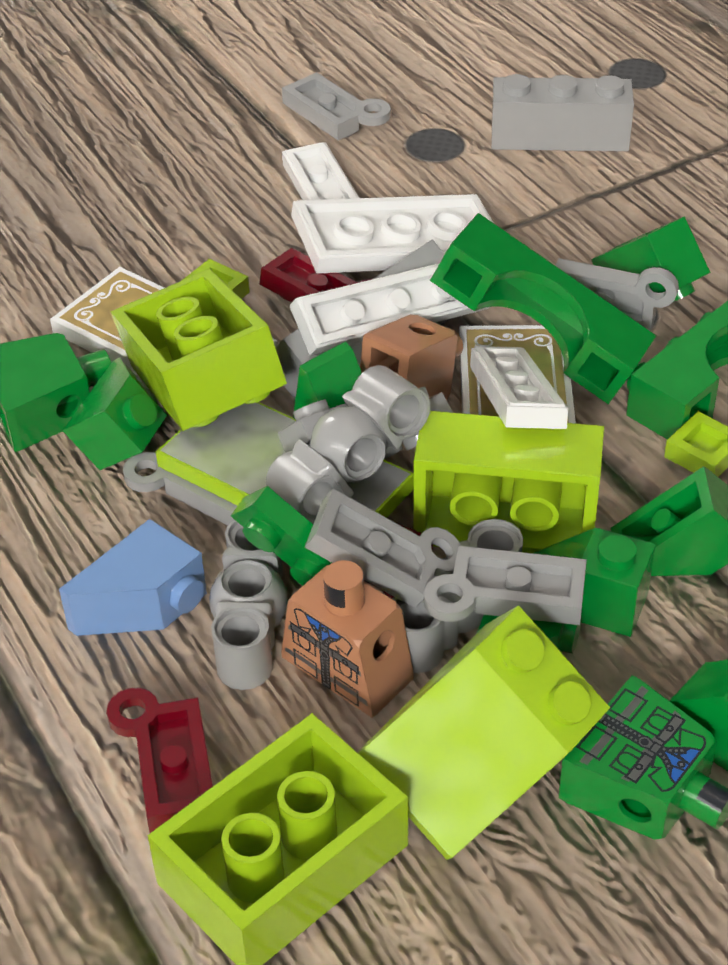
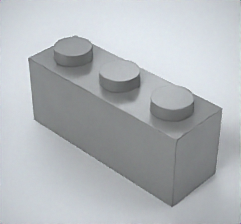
M513 74L507 77H493L491 149L629 151L634 109L632 79H621L612 75L600 78H574L569 75H557L552 78H528L520 74Z

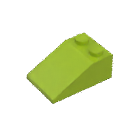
M518 605L487 623L357 753L408 796L409 819L443 857L448 860L453 858L560 762L610 709V706Z

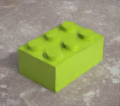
M210 269L110 311L131 367L182 431L192 427L209 425L220 414L242 404L259 402L265 399L271 391L287 384L268 324Z
M430 411L427 422L419 431L414 455L413 530L423 533L429 528L439 527L450 532L461 542L468 540L469 532L473 526L481 521L490 519L505 520L514 524L520 530L523 536L522 553L533 554L536 551L595 528L604 426L567 423V429L505 427L501 418L496 416Z
M311 713L147 835L157 884L236 965H263L408 846V796Z

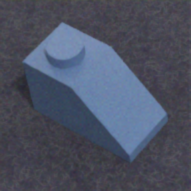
M151 519L147 520L59 589L68 630L76 636L164 630L182 614L192 611L207 594L202 553Z

